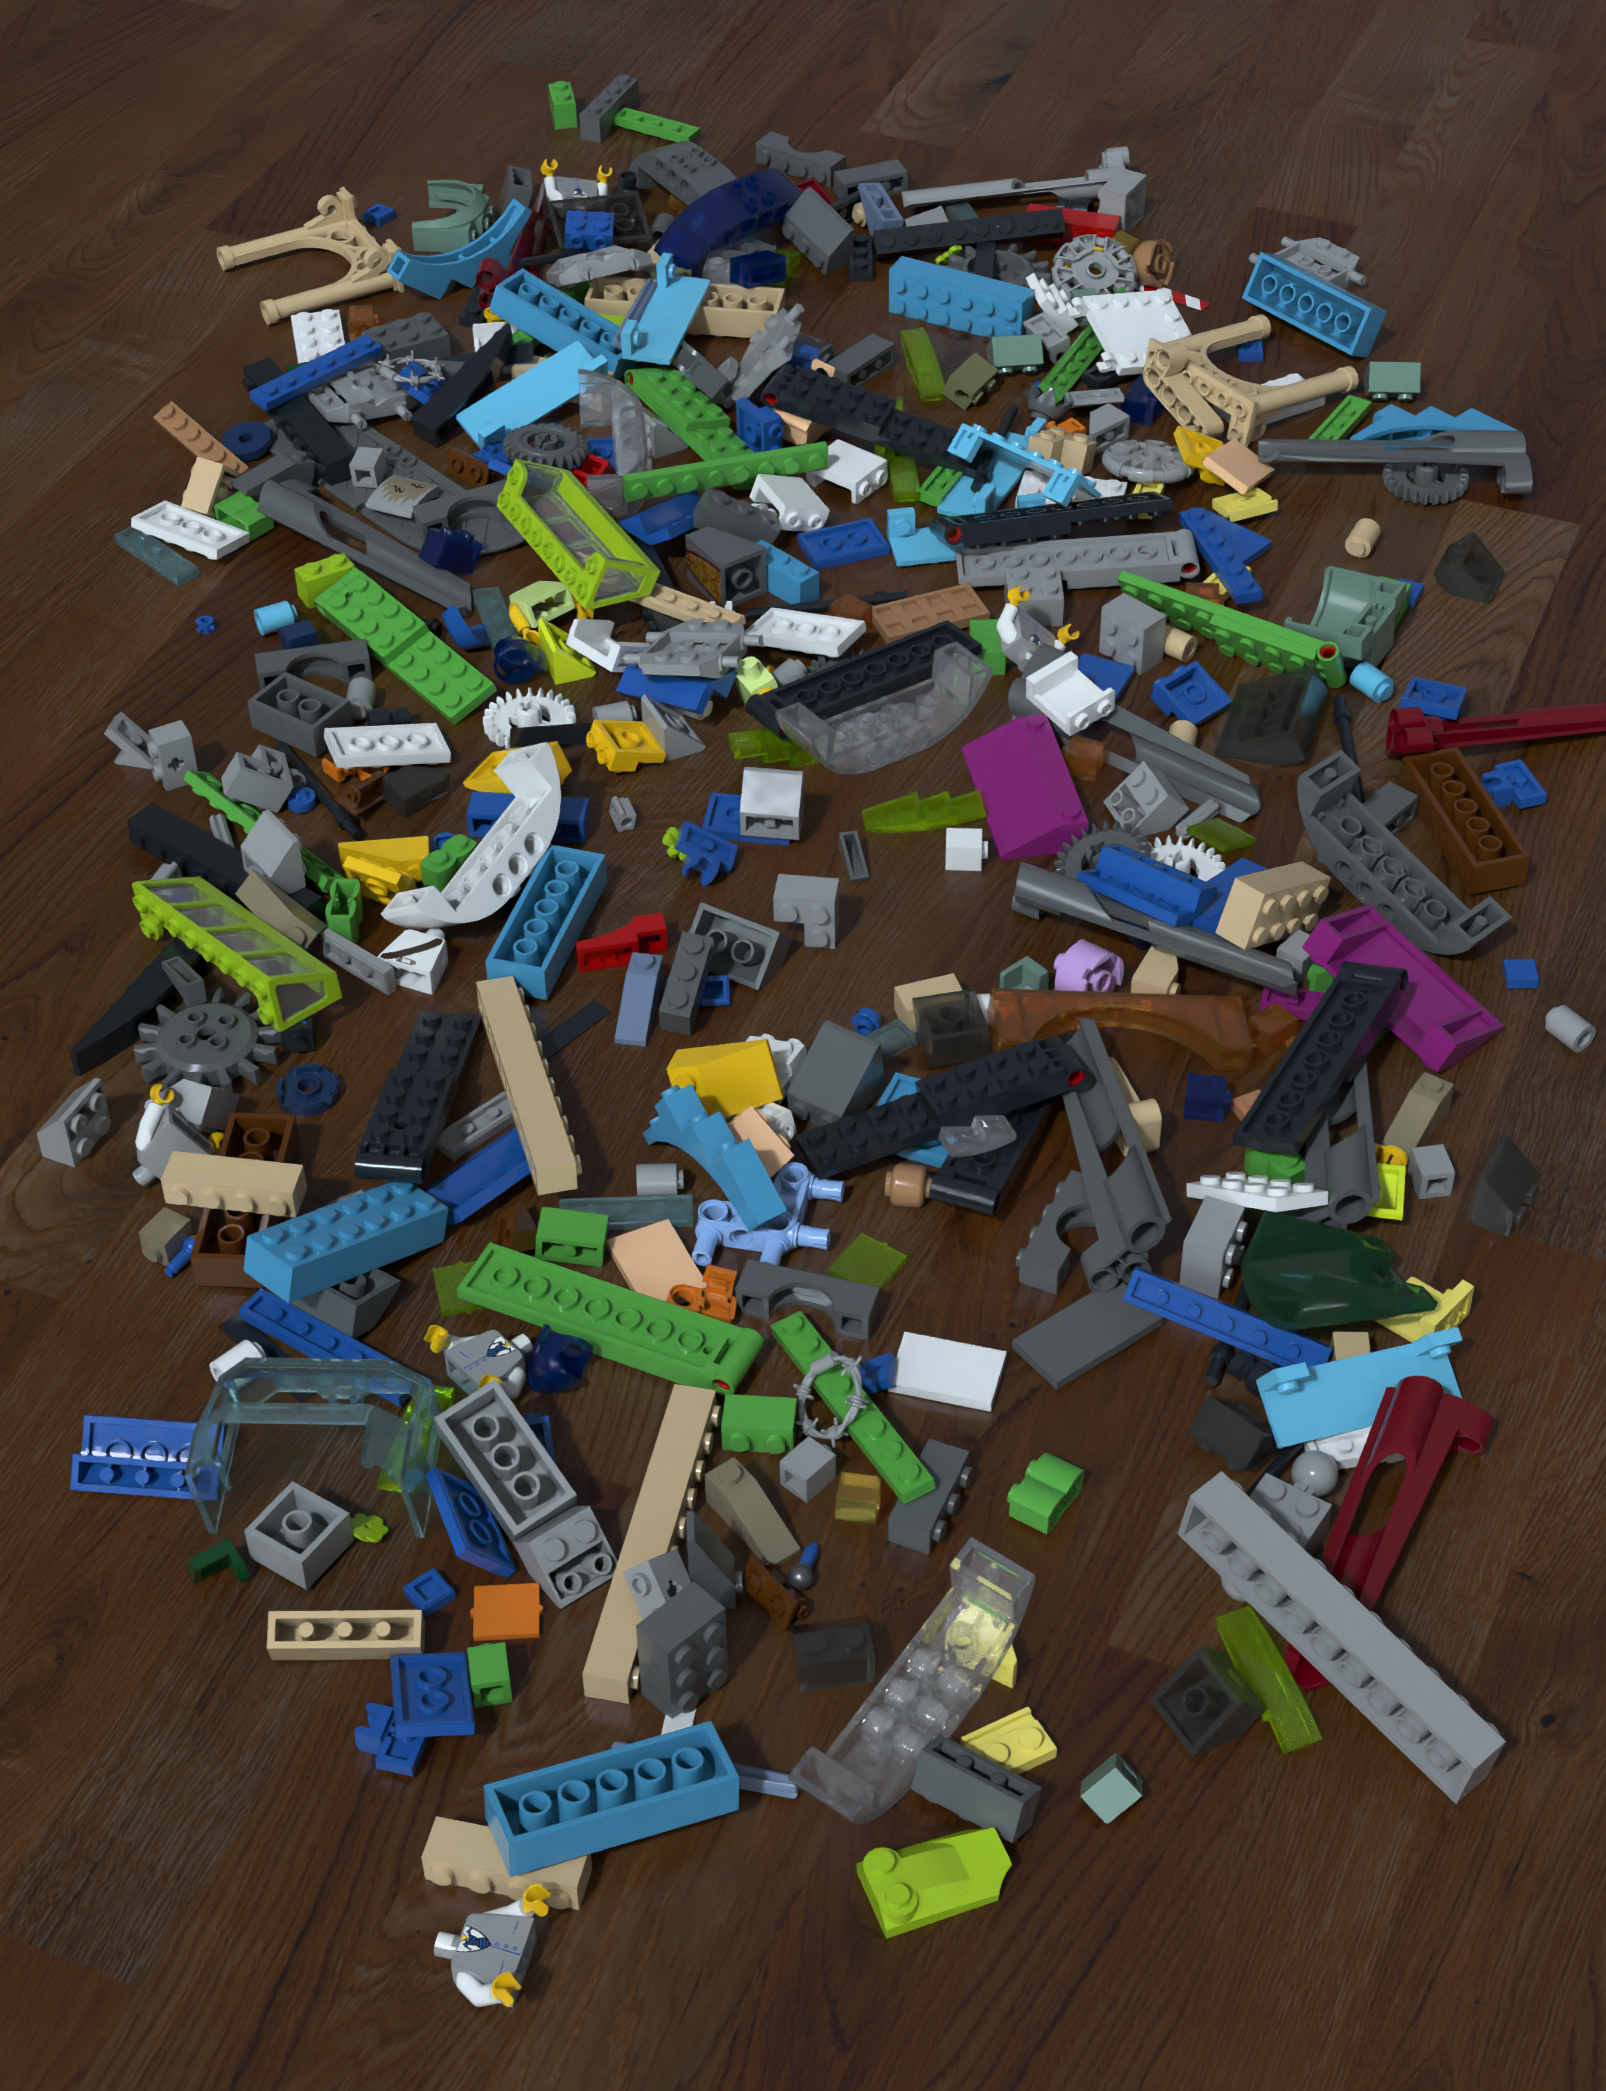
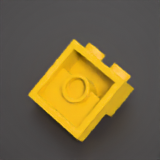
M1178 425L1173 434L1183 462L1191 468L1197 467L1200 478L1204 482L1224 486L1226 482L1202 464L1209 454L1224 445L1223 442Z
M594 719L591 729L586 736L587 746L596 750L598 762L605 764L609 771L616 773L623 771L635 772L638 762L643 764L663 763L667 754L647 725L642 721Z
M347 856L343 864L348 879L359 880L361 894L364 898L388 905L397 893L417 889L412 876L393 867L385 868L383 865L372 862L369 859L363 857L356 859L351 856Z

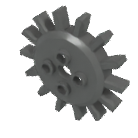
M1011 244L1007 251L996 250L995 248L993 279L1030 288L1026 277L1034 273L1039 280L1044 278L1048 286H1050L1051 273H1049V262H1036L1037 252L1034 250L1022 256L1018 255L1017 244ZM970 245L965 246V258L950 254L948 256V266H941L974 274L976 251Z
M215 988L211 1003H202L188 1007L183 999L185 1009L174 1013L162 1004L156 1007L158 1020L163 1025L160 1027L140 1023L138 1026L140 1039L143 1042L149 1043L133 1045L136 1063L149 1062L141 1066L143 1079L146 1083L167 1074V1077L162 1081L163 1091L182 1079H187L210 1086L220 1084L221 1089L234 1092L233 1079L241 1075L256 1085L262 1082L260 1069L254 1063L257 1061L277 1065L279 1062L277 1047L268 1045L282 1043L280 1032L272 1026L265 1025L257 1011L249 1014L254 1008L251 993L245 992L234 1005L225 1003L222 988ZM212 1035L208 1040L200 1039L203 1036Z

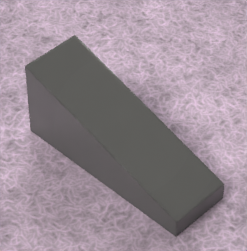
M857 830L840 832L837 846L850 882L869 880Z
M180 956L161 962L162 968L188 1007L207 1002L204 980Z

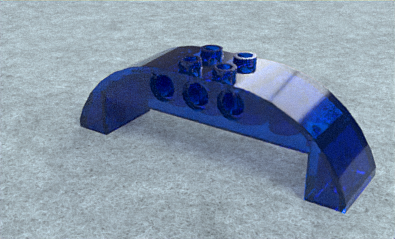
M767 168L755 171L712 189L690 204L663 233L655 245L654 251L660 257L663 253L673 254V264H676V267L692 270V277L702 274L709 252L784 221L785 214L804 191L779 169Z

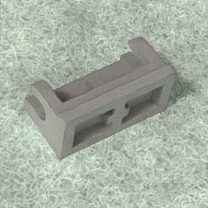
M1045 312L1023 322L1027 335L1041 334L1042 346L1049 352L1050 360L1056 364L1057 354L1061 352L1063 356L1069 349L1070 338Z

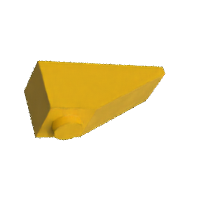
M428 836L338 843L343 870V864L347 856L356 859L363 857L372 862L379 863L385 868L393 867L398 871H403L412 876L415 883L422 882L420 864L430 854Z

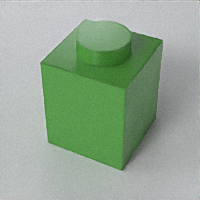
M505 1642L496 1644L485 1643L467 1648L474 1707L513 1702Z

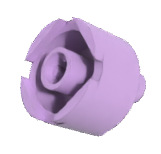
M1081 939L1071 946L1065 954L1060 953L1055 959L1054 969L1056 970L1054 992L1057 996L1092 1012L1102 1011L1115 998L1116 995L1112 994L1115 985L1121 986L1124 976L1123 960L1113 952Z

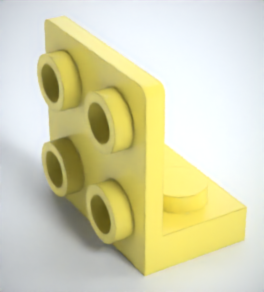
M1410 1277L1374 1313L1373 1319L1413 1343L1429 1333L1457 1327L1469 1315L1474 1286L1462 1280L1453 1290L1449 1288L1443 1294L1419 1279Z

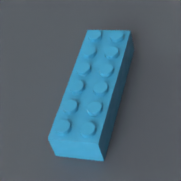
M1260 252L1242 296L1248 302L1349 355L1368 358L1387 314L1386 310L1278 255Z
M901 256L889 269V312L990 339L1001 336L1027 335L1023 322L1033 317L1035 289Z
M523 268L496 285L489 310L498 315L500 319L506 320L518 327L520 331L536 338L540 343L559 352L575 341H579L594 359L601 354L607 359L608 371L614 372L615 381L622 377L627 370L633 369L637 365L635 361L622 359V350H619L618 347L614 348L612 345L614 336L620 328L619 326Z
M549 845L485 961L487 980L513 976L517 988L522 987L524 996L548 999L575 946V942H577L607 884L605 854Z
M392 1181L248 1235L243 1271L289 1304L444 1242L448 1207L413 1183Z
M708 1721L484 1785L485 1819L510 1877L737 1811L739 1810V1775L712 1722Z

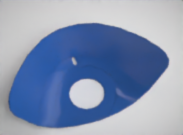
M451 605L442 613L441 617L449 634L462 650L468 651L489 645L490 629L488 625L482 624L468 627L455 605Z

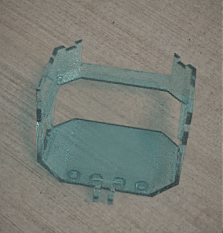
M246 1357L218 1377L213 1393L194 1430L184 1478L209 1534H217L225 1491L231 1490L232 1487L229 1472L240 1423L365 1425L366 1430L360 1458L362 1466L370 1469L376 1465L388 1471L387 1478L398 1482L417 1538H424L432 1493L425 1475L433 1467L436 1468L440 1437L436 1432L434 1418L442 1412L431 1379L389 1359ZM277 1392H316L323 1399H328L329 1404L263 1402ZM369 1393L410 1394L417 1401L411 1420L408 1422L377 1406L364 1404L365 1396ZM343 1399H349L351 1404H343ZM428 1416V1419L433 1421L426 1458L421 1443V1435ZM228 1423L223 1451L220 1457L217 1449L222 1426Z

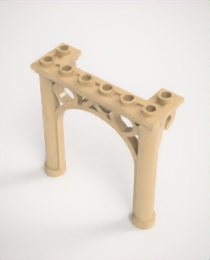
M344 187L339 188L340 191L336 192L337 197L334 195L322 197L317 205L321 215L305 223L304 227L230 247L228 245L217 247L218 261L224 271L234 269L239 264L300 248L330 250L342 255L351 264L348 274L335 283L276 300L268 299L261 301V312L267 325L278 323L280 319L296 315L300 312H308L392 288L394 291L398 290L400 293L404 292V283L399 282L387 272L397 250L402 251L401 248L396 246L391 239H387L383 246L376 242L375 237L371 236L367 232L366 227L358 222L354 211L357 207L355 197Z
M1262 314L1252 316L1247 321L1165 343L1151 338L1149 339L1143 369L1144 373L1146 366L1157 349L1176 343L1183 344L1188 352V360L1181 371L1182 375L1204 399L1231 415L1227 439L1231 441L1235 438L1247 448L1251 441H1257L1263 436L1267 427L1263 422L1281 412L1283 408L1337 392L1346 393L1353 391L1357 388L1359 382L1358 374L1351 366L1341 367L1334 372L1282 386L1260 385L1243 381L1226 374L1214 366L1207 357L1209 353L1252 340H1263L1270 335V322ZM1142 374V379H1141V384H1140V385H1142V386H1144L1145 388H1147L1148 390H1150V389L1146 386V384L1144 383L1143 374Z

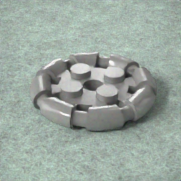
M1096 234L1081 235L1073 238L1072 242H1066L1062 245L1054 256L1053 263L1055 265L1051 269L1053 283L1059 291L1064 289L1070 300L1071 290L1095 288L1098 295L1111 294L1109 292L1111 289L1115 292L1121 287L1127 293L1133 292L1136 287L1135 279L1138 277V271L1133 256L1125 251V246L1107 236L1105 238L1096 237ZM1094 246L1103 248V252L1094 251ZM1065 265H1071V268H1067V267H1064V266H1065ZM1096 268L1099 269L1101 273L1098 275H1094L1090 273L1089 269ZM1073 282L1075 286L1071 288L1068 284Z
M1137 440L1121 441L1109 446L1102 455V463L1110 473L1119 478L1126 476L1129 481L1143 484H1153V481H1161V484L1176 483L1190 477L1195 468H1191L1183 462L1178 446L1171 447L1167 442L1145 440V442H1137Z

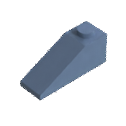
M859 183L858 189L869 233L872 238L875 230L903 227L904 219L882 184Z
M632 952L625 976L615 1043L646 1046L665 983L663 955Z

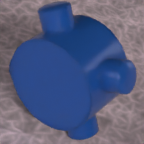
M205 615L196 619L195 623L198 625L197 632L209 634L215 631L217 628L214 625L215 618Z

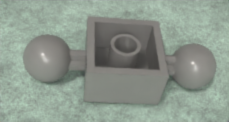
M1318 1450L1304 1452L1294 1461L1291 1470L1294 1486L1265 1473L1250 1495V1498L1258 1506L1264 1507L1270 1513L1272 1519L1285 1532L1293 1534L1300 1546L1311 1556L1329 1531L1332 1504L1317 1497L1330 1493L1338 1481V1468L1335 1461L1328 1454ZM1221 1577L1222 1587L1228 1596L1239 1602H1247Z

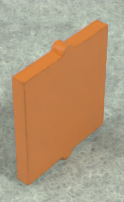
M540 1584L474 1586V1608L470 1610L471 1618L474 1619V1641L540 1638V1615L544 1613L543 1606L540 1605Z

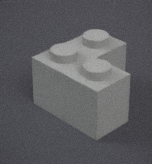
M260 744L257 746L252 757L236 752L221 777L225 796L237 802L243 801L252 804L260 810L269 809L275 813H278L293 788L285 753Z
M778 874L773 896L774 921L804 923V942L806 947L835 949L839 930V878Z

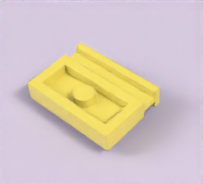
M1256 487L1244 495L1237 492L1213 498L1212 509L1223 517L1230 518L1231 522L1277 511L1278 500H1271L1272 496Z
M1029 1707L1023 1708L961 1737V1746L1017 1775L1056 1758L1057 1755L1056 1746L1039 1721L1033 1718Z

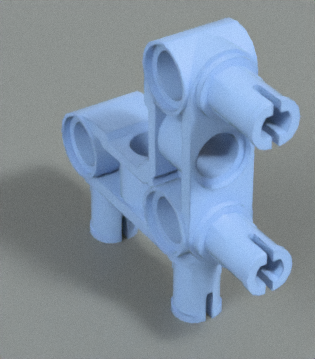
M790 1162L785 1164L779 1170L774 1186L787 1211L778 1218L748 1232L730 1201L711 1199L703 1202L698 1208V1223L695 1229L697 1241L692 1253L694 1263L701 1266L710 1265L716 1245L762 1252L759 1262H766L777 1266L780 1265L782 1255L794 1248H798V1246L819 1248L827 1251L830 1244L831 1230L828 1228L822 1229L802 1225L809 1200L818 1198L842 1202L845 1182L825 1178L818 1180L813 1172H809L807 1167L801 1163Z

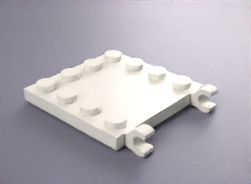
M1167 290L1076 297L1071 300L1074 308L1067 309L1071 318L1086 316L1105 350V352L1101 353L1103 362H1097L1096 364L1102 373L1115 370L1118 376L1142 374L1149 339L1154 338L1165 343L1192 335Z

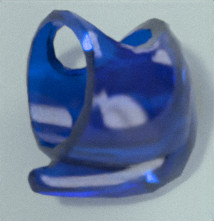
M506 637L499 640L494 648V672L504 683H524L532 678L536 670H539L540 673L546 672L547 659L544 652L537 645L524 638ZM497 664L499 665V667L505 675L499 673L497 669ZM513 669H520L519 671H517V672H515V673H514V671H513Z
M544 1324L530 1354L528 1384L538 1393H561L575 1389L583 1384V1373L594 1352V1347L589 1342L575 1336L549 1332V1325ZM568 1345L580 1346L586 1350H579Z

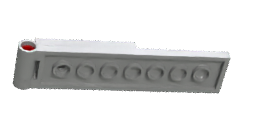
M1188 529L1164 533L1036 541L1031 543L1021 542L1011 543V545L1007 546L992 544L986 545V548L970 549V546L955 547L958 584L969 583L972 588L977 586L1005 585V568L1060 567L1061 581L1066 580L1067 589L1118 586L1119 582L1117 579L1122 570L1160 584L1180 581V576L1183 578H1193L1200 571L1194 536Z

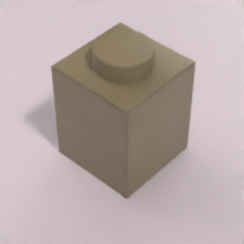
M166 1207L138 1232L143 1255L150 1261L159 1262L165 1266L181 1251L185 1238L194 1235L191 1219Z

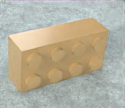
M1303 861L1236 877L1215 933L1243 950L1289 938L1298 929L1305 933L1311 932L1318 922L1317 914L1321 903L1328 896V885L1331 877Z

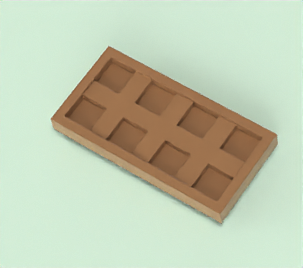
M969 583L868 607L869 619L887 644L946 620L962 629L969 627V620L990 619L989 610Z

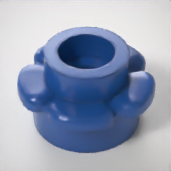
M861 1008L856 1016H852L851 1023L858 1034L869 1037L871 1034L877 1035L880 1032L881 1017L870 1008Z

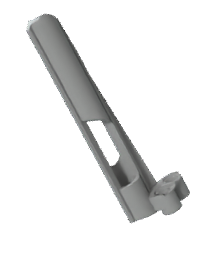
M1127 146L1106 148L1101 153L1102 159L1099 168L1085 170L1084 177L1025 184L1019 178L902 191L904 207H919L1046 191L1071 201L1077 198L1096 200L1098 199V192L1101 186H1104L1121 168L1127 169L1129 167V151Z

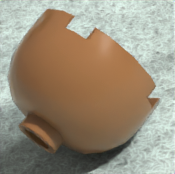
M1165 239L1148 240L1141 243L1135 249L1133 258L1138 271L1136 280L1143 286L1163 288L1161 286L1163 283L1165 285L1170 283L1174 273L1175 261H1170V254L1174 253L1168 241Z

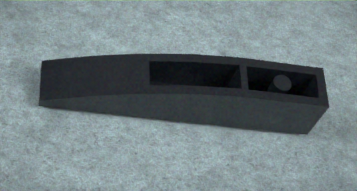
M506 323L500 330L496 331L493 337L484 346H481L477 353L468 362H465L456 374L449 378L419 410L415 411L411 417L415 436L439 448L460 426L456 420V414L486 397L504 367L514 343L510 324Z
M176 936L162 949L153 962L145 967L142 974L127 987L119 999L110 1005L108 1011L91 1026L85 1036L73 1046L70 1055L75 1075L82 1076L136 1043L140 1039L138 1030L140 1023L154 1026L159 1025L161 1022L158 1020L156 1011L158 1005L162 1004L171 1011H174L182 1003L183 998L162 968V961L180 956L202 979L212 969L211 961L207 962L200 953L194 949H189L185 942Z

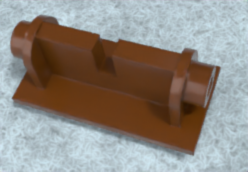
M451 448L447 473L477 487L487 485L488 482H495L499 477L497 471L487 468L488 463L455 448Z
M375 771L371 774L370 778L363 780L355 786L348 787L345 792L335 797L334 800L343 806L345 810L357 817L390 796L384 790L388 777L384 772Z
M754 1555L750 1556L742 1576L743 1588L786 1632L792 1618L798 1617L803 1619L809 1614L808 1600L802 1597L793 1587L785 1589L787 1581L774 1568L771 1562L759 1561Z

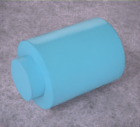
M287 601L254 609L255 621L262 636L278 632L279 628L294 624L298 620L295 606L293 604L289 605Z
M1367 661L1362 662L1351 673L1350 684L1374 702L1385 701L1392 695L1394 690L1393 679Z

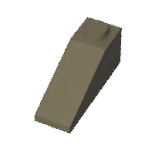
M255 869L252 870L235 893L255 916L305 951L310 950L319 938L320 933L327 927L326 924Z
M1427 1072L1423 1073L1409 1091L1380 1144L1383 1146L1392 1145L1402 1149L1408 1157L1406 1168L1409 1164L1411 1148L1424 1146L1450 1111L1454 1084Z
M735 1457L705 1474L706 1502L760 1560L771 1562L776 1569L801 1553V1548L756 1479Z

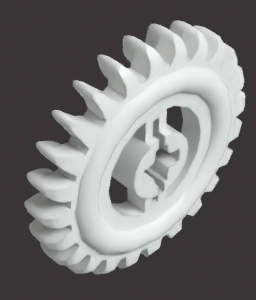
M529 687L525 697L521 695L519 689L516 690L515 699L512 698L509 692H506V702H504L503 698L497 696L496 703L490 702L489 709H485L483 726L484 732L492 742H496V745L499 747L505 746V749L508 750L514 749L510 748V729L512 728L510 723L520 728L575 724L577 719L574 706L570 705L569 699L563 700L561 693L554 700L553 690L547 693V697H543V690L540 687L538 694L533 696ZM542 715L547 717L550 722L542 720Z
M1169 835L1164 846L1158 837L1155 839L1154 848L1148 842L1151 847V858L1189 875L1190 868H1192L1197 873V878L1203 881H1208L1226 868L1225 862H1221V855H1215L1214 847L1208 849L1205 853L1206 844L1202 842L1195 849L1194 838L1190 840L1187 846H1184L1182 836L1179 837L1176 845H1173Z

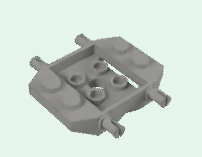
M1285 236L1281 241V245L1286 248L1275 253V255L1343 289L1352 285L1353 282L1362 286L1367 279L1366 276L1357 272L1359 256L1321 237L1294 241ZM1256 253L1251 254L1249 262L1256 265L1259 255ZM1314 260H1316V261H1318V262H1320V263H1322V264H1324V265H1319V264L1315 263Z
M614 245L558 259L546 272V278L548 283L556 285L557 288L567 289L577 286L576 283L623 271L631 270V272L644 270L645 265L651 264L652 260L650 253Z
M795 304L790 312L783 307L775 316L772 314L766 320L761 332L757 330L752 335L749 341L750 345L738 366V376L733 388L722 402L726 409H731L737 399L746 397L749 400L753 391L773 371L790 361L794 350L793 344L802 324L797 319L804 312L801 304Z
M372 360L302 394L325 421L354 423L360 430L367 426L366 420L397 414L404 421H409L413 416L409 410L417 405V399L399 384L383 377L380 374L381 365ZM329 387H333L335 389V393ZM336 394L341 395L346 400V403H344Z
M692 619L663 632L648 631L646 642L652 644L644 652L625 653L623 655V663L625 665H639L644 677L647 675H677L721 679L729 671V668L741 667L742 657L747 653V646L761 647L763 645V636L747 635L742 623H729V620L726 619L714 622Z

